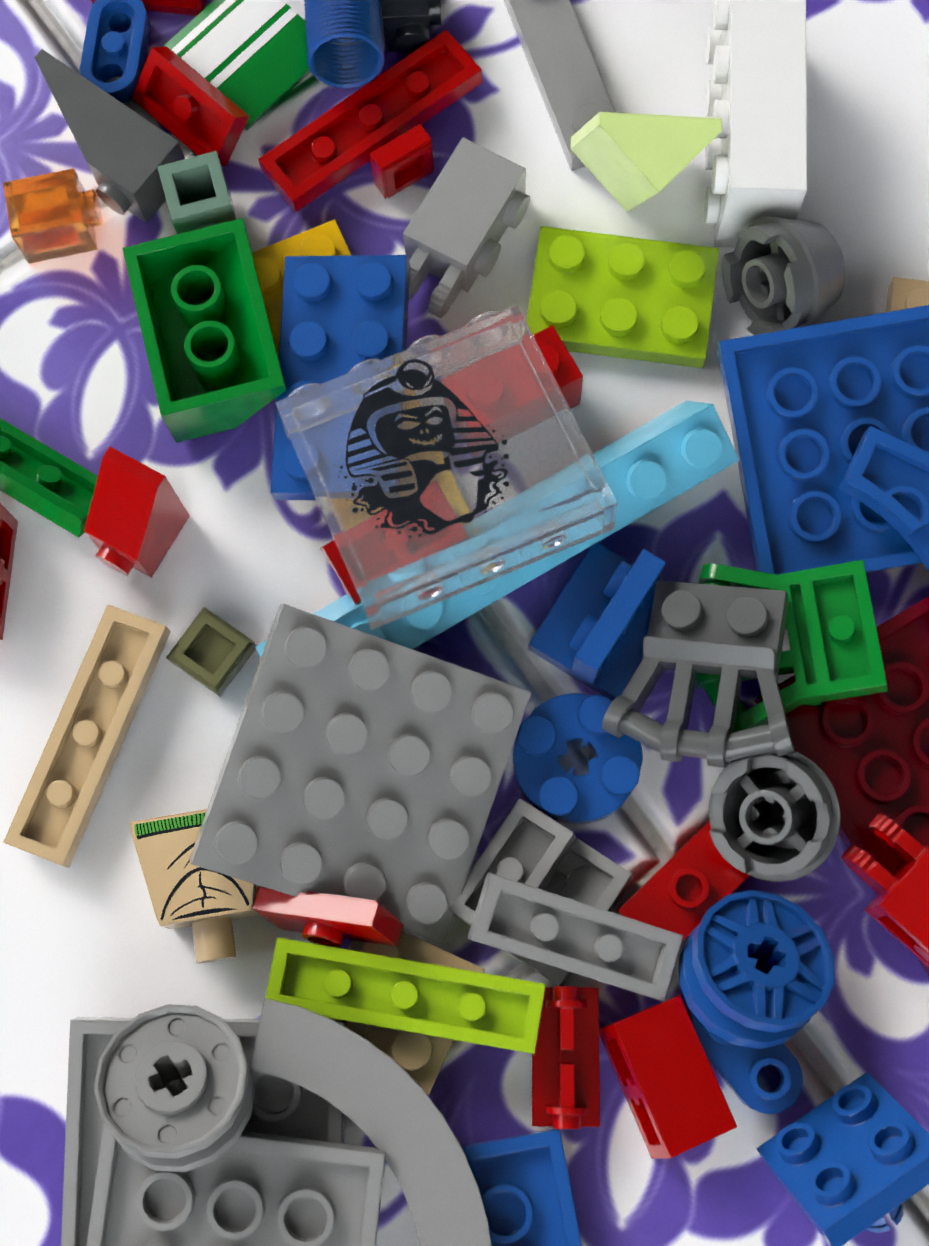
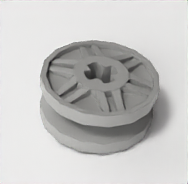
M167 1004L138 1014L114 1034L99 1059L94 1090L101 1118L131 1159L155 1171L186 1172L214 1162L238 1141L252 1114L255 1086L241 1041L221 1017L198 1006ZM180 1079L187 1089L181 1094L172 1097L166 1086L172 1081Z

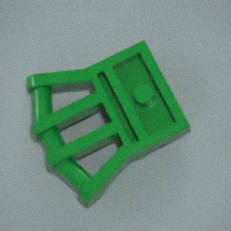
M864 560L779 575L713 563L702 566L699 578L700 584L787 592L789 607L785 630L788 632L790 650L782 651L778 675L795 673L796 682L780 691L786 714L801 705L817 706L825 701L888 692ZM697 673V687L706 691L716 708L721 675ZM743 677L742 681L753 680L754 678ZM739 698L734 732L768 724L764 701L747 710Z

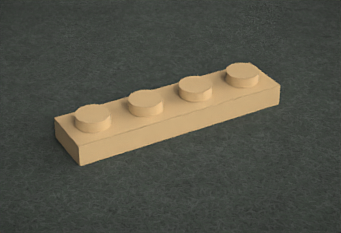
M109 604L107 605L3 843L70 868L171 633L166 625Z

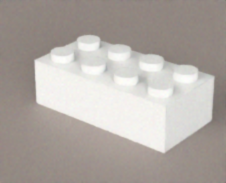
M715 0L713 28L708 30L706 45V64L713 65V80H708L705 113L706 117L722 118V132L705 147V170H712V187H707L704 206L705 224H715L714 247H736L740 238L737 233L740 230L746 229L753 221L760 217L774 216L797 219L807 192L806 0Z

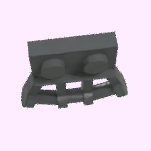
M657 580L648 632L643 640V660L623 693L616 697L608 707L602 722L603 730L618 738L624 734L659 752L662 760L680 762L683 756L707 759L708 766L726 768L730 761L775 750L778 757L795 753L777 681L789 607L787 592ZM664 670H675L667 721L662 725L639 711ZM697 673L721 675L714 722L710 732L688 730ZM743 677L758 679L768 717V724L734 732Z

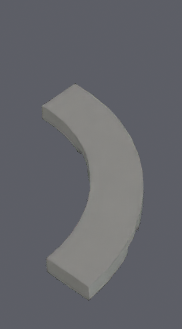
M264 998L250 1070L280 1077L302 1086L327 1100L348 1116L369 1137L380 1152H386L385 1160L398 1180L411 1210L419 1246H491L489 1226L481 1195L464 1151L444 1116L422 1087L393 1058L385 1054L366 1038L339 1022L301 1006Z

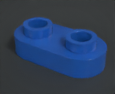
M96 0L89 12L81 56L80 75L123 104L131 100L146 63L151 24L141 0ZM121 27H130L123 33L116 32ZM113 77H121L114 82L107 83Z
M689 1010L688 1015L709 1063L744 1105L761 1113L775 1114L785 1111L796 1102L802 1090L803 1075L800 1064L785 1044L763 1049L732 1045L708 1031L692 1011ZM766 1065L774 1066L780 1074L778 1087L770 1092L762 1090L757 1081L759 1070Z

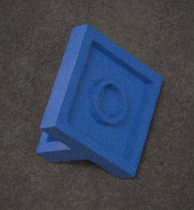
M598 542L592 545L529 642L528 650L613 701L623 693L643 660V640L648 632L656 581L660 580L666 562L643 549L633 564Z

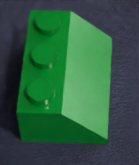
M243 218L122 248L160 414L176 443L234 429L286 391Z

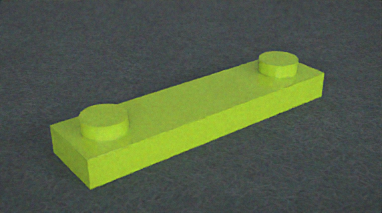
M277 937L265 998L301 1006L329 1018L535 1054L546 984Z

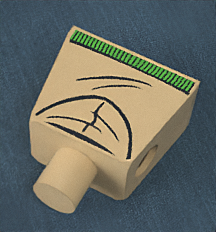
M207 809L130 822L131 834L159 925L168 929L192 926L197 964L236 958L232 919L260 915L252 910L258 886H263L191 864L189 859Z

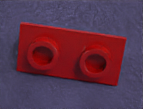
M545 987L535 1054H532V1126H548L554 1129L600 1127L599 987Z

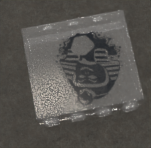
M518 305L502 312L488 311L472 319L467 326L442 336L428 335L411 344L407 350L382 360L368 359L362 361L345 375L322 384L309 383L302 385L292 391L287 398L275 402L287 438L290 439L357 592L362 611L371 630L615 528L618 502Z

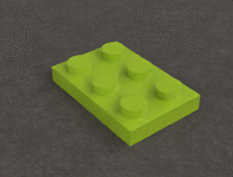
M541 226L524 339L553 325L570 352L703 369L707 354L719 248Z

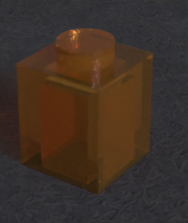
M74 168L3 182L11 237L28 264L98 250L94 227L103 225L99 201L94 189L85 191Z

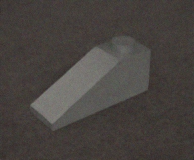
M41 49L34 58L98 184V188L95 190L97 195L116 213L124 215L128 210L147 223L166 201L157 166L185 159L179 141Z

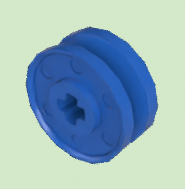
M749 890L730 894L709 908L700 924L690 934L679 956V984L688 1008L708 1031L737 1046L763 1049L786 1043L826 1004L835 982L834 954L821 927L803 908L778 894Z

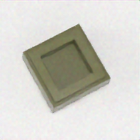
M204 607L166 658L220 697L253 654L257 645L253 640Z

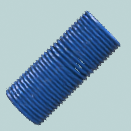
M304 0L307 62L310 72L319 81L332 87L352 88L372 81L382 71L385 61L380 0Z

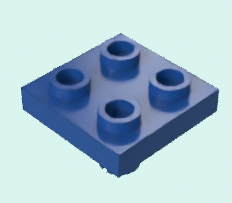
M868 1072L841 1088L833 1096L756 1148L766 1167L830 1246H842L865 1229L875 1233L891 1230L884 1216L889 1214L892 1221L898 1225L904 1215L902 1203L929 1185V1133Z

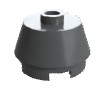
M774 216L760 217L753 221L746 229L740 230L737 233L740 238L735 250L724 254L722 274L727 299L730 304L740 301L746 315L752 321L751 325L746 329L753 335L813 325L839 300L844 289L845 264L840 247L833 235L824 226L816 222Z
M775 750L731 761L722 770L711 790L709 802L710 836L722 857L741 872L766 881L783 882L795 880L817 869L827 859L835 846L840 829V807L836 792L825 773L813 761L798 752L778 757Z

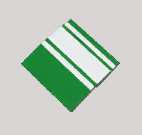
M214 0L164 45L249 115L244 127L246 131L310 73L307 62L305 20L283 0Z

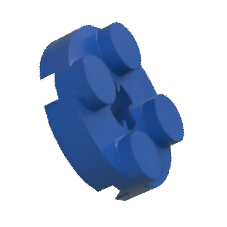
M582 693L556 696L536 707L519 727L513 751V769L519 789L531 805L539 811L542 810L550 817L560 819L562 822L589 824L605 819L622 807L638 784L643 762L641 743L626 734L618 738L603 730V718L612 703L607 697L601 695L590 696ZM581 742L582 749L588 745L593 750L595 758L588 761L589 773L575 776L572 775L573 767L568 772L563 770L559 763V758L567 754V744Z

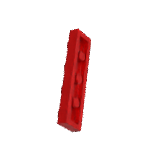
M446 29L260 157L258 161L261 171L296 213L371 161V152L418 124H424L482 83V69Z

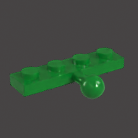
M0 418V491L78 538L85 533L84 529L98 476Z

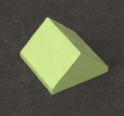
M599 112L571 137V150L627 212L658 194L722 132V118Z

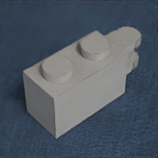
M462 137L403 232L405 255H407L410 263L409 301L417 294L429 273L440 278L439 285L434 289L430 297L428 311L441 319V317L443 318L461 289L469 292L478 275L483 277L489 275L501 251V244L498 242L508 226L513 229L518 227L528 209L530 196L525 194L526 168Z

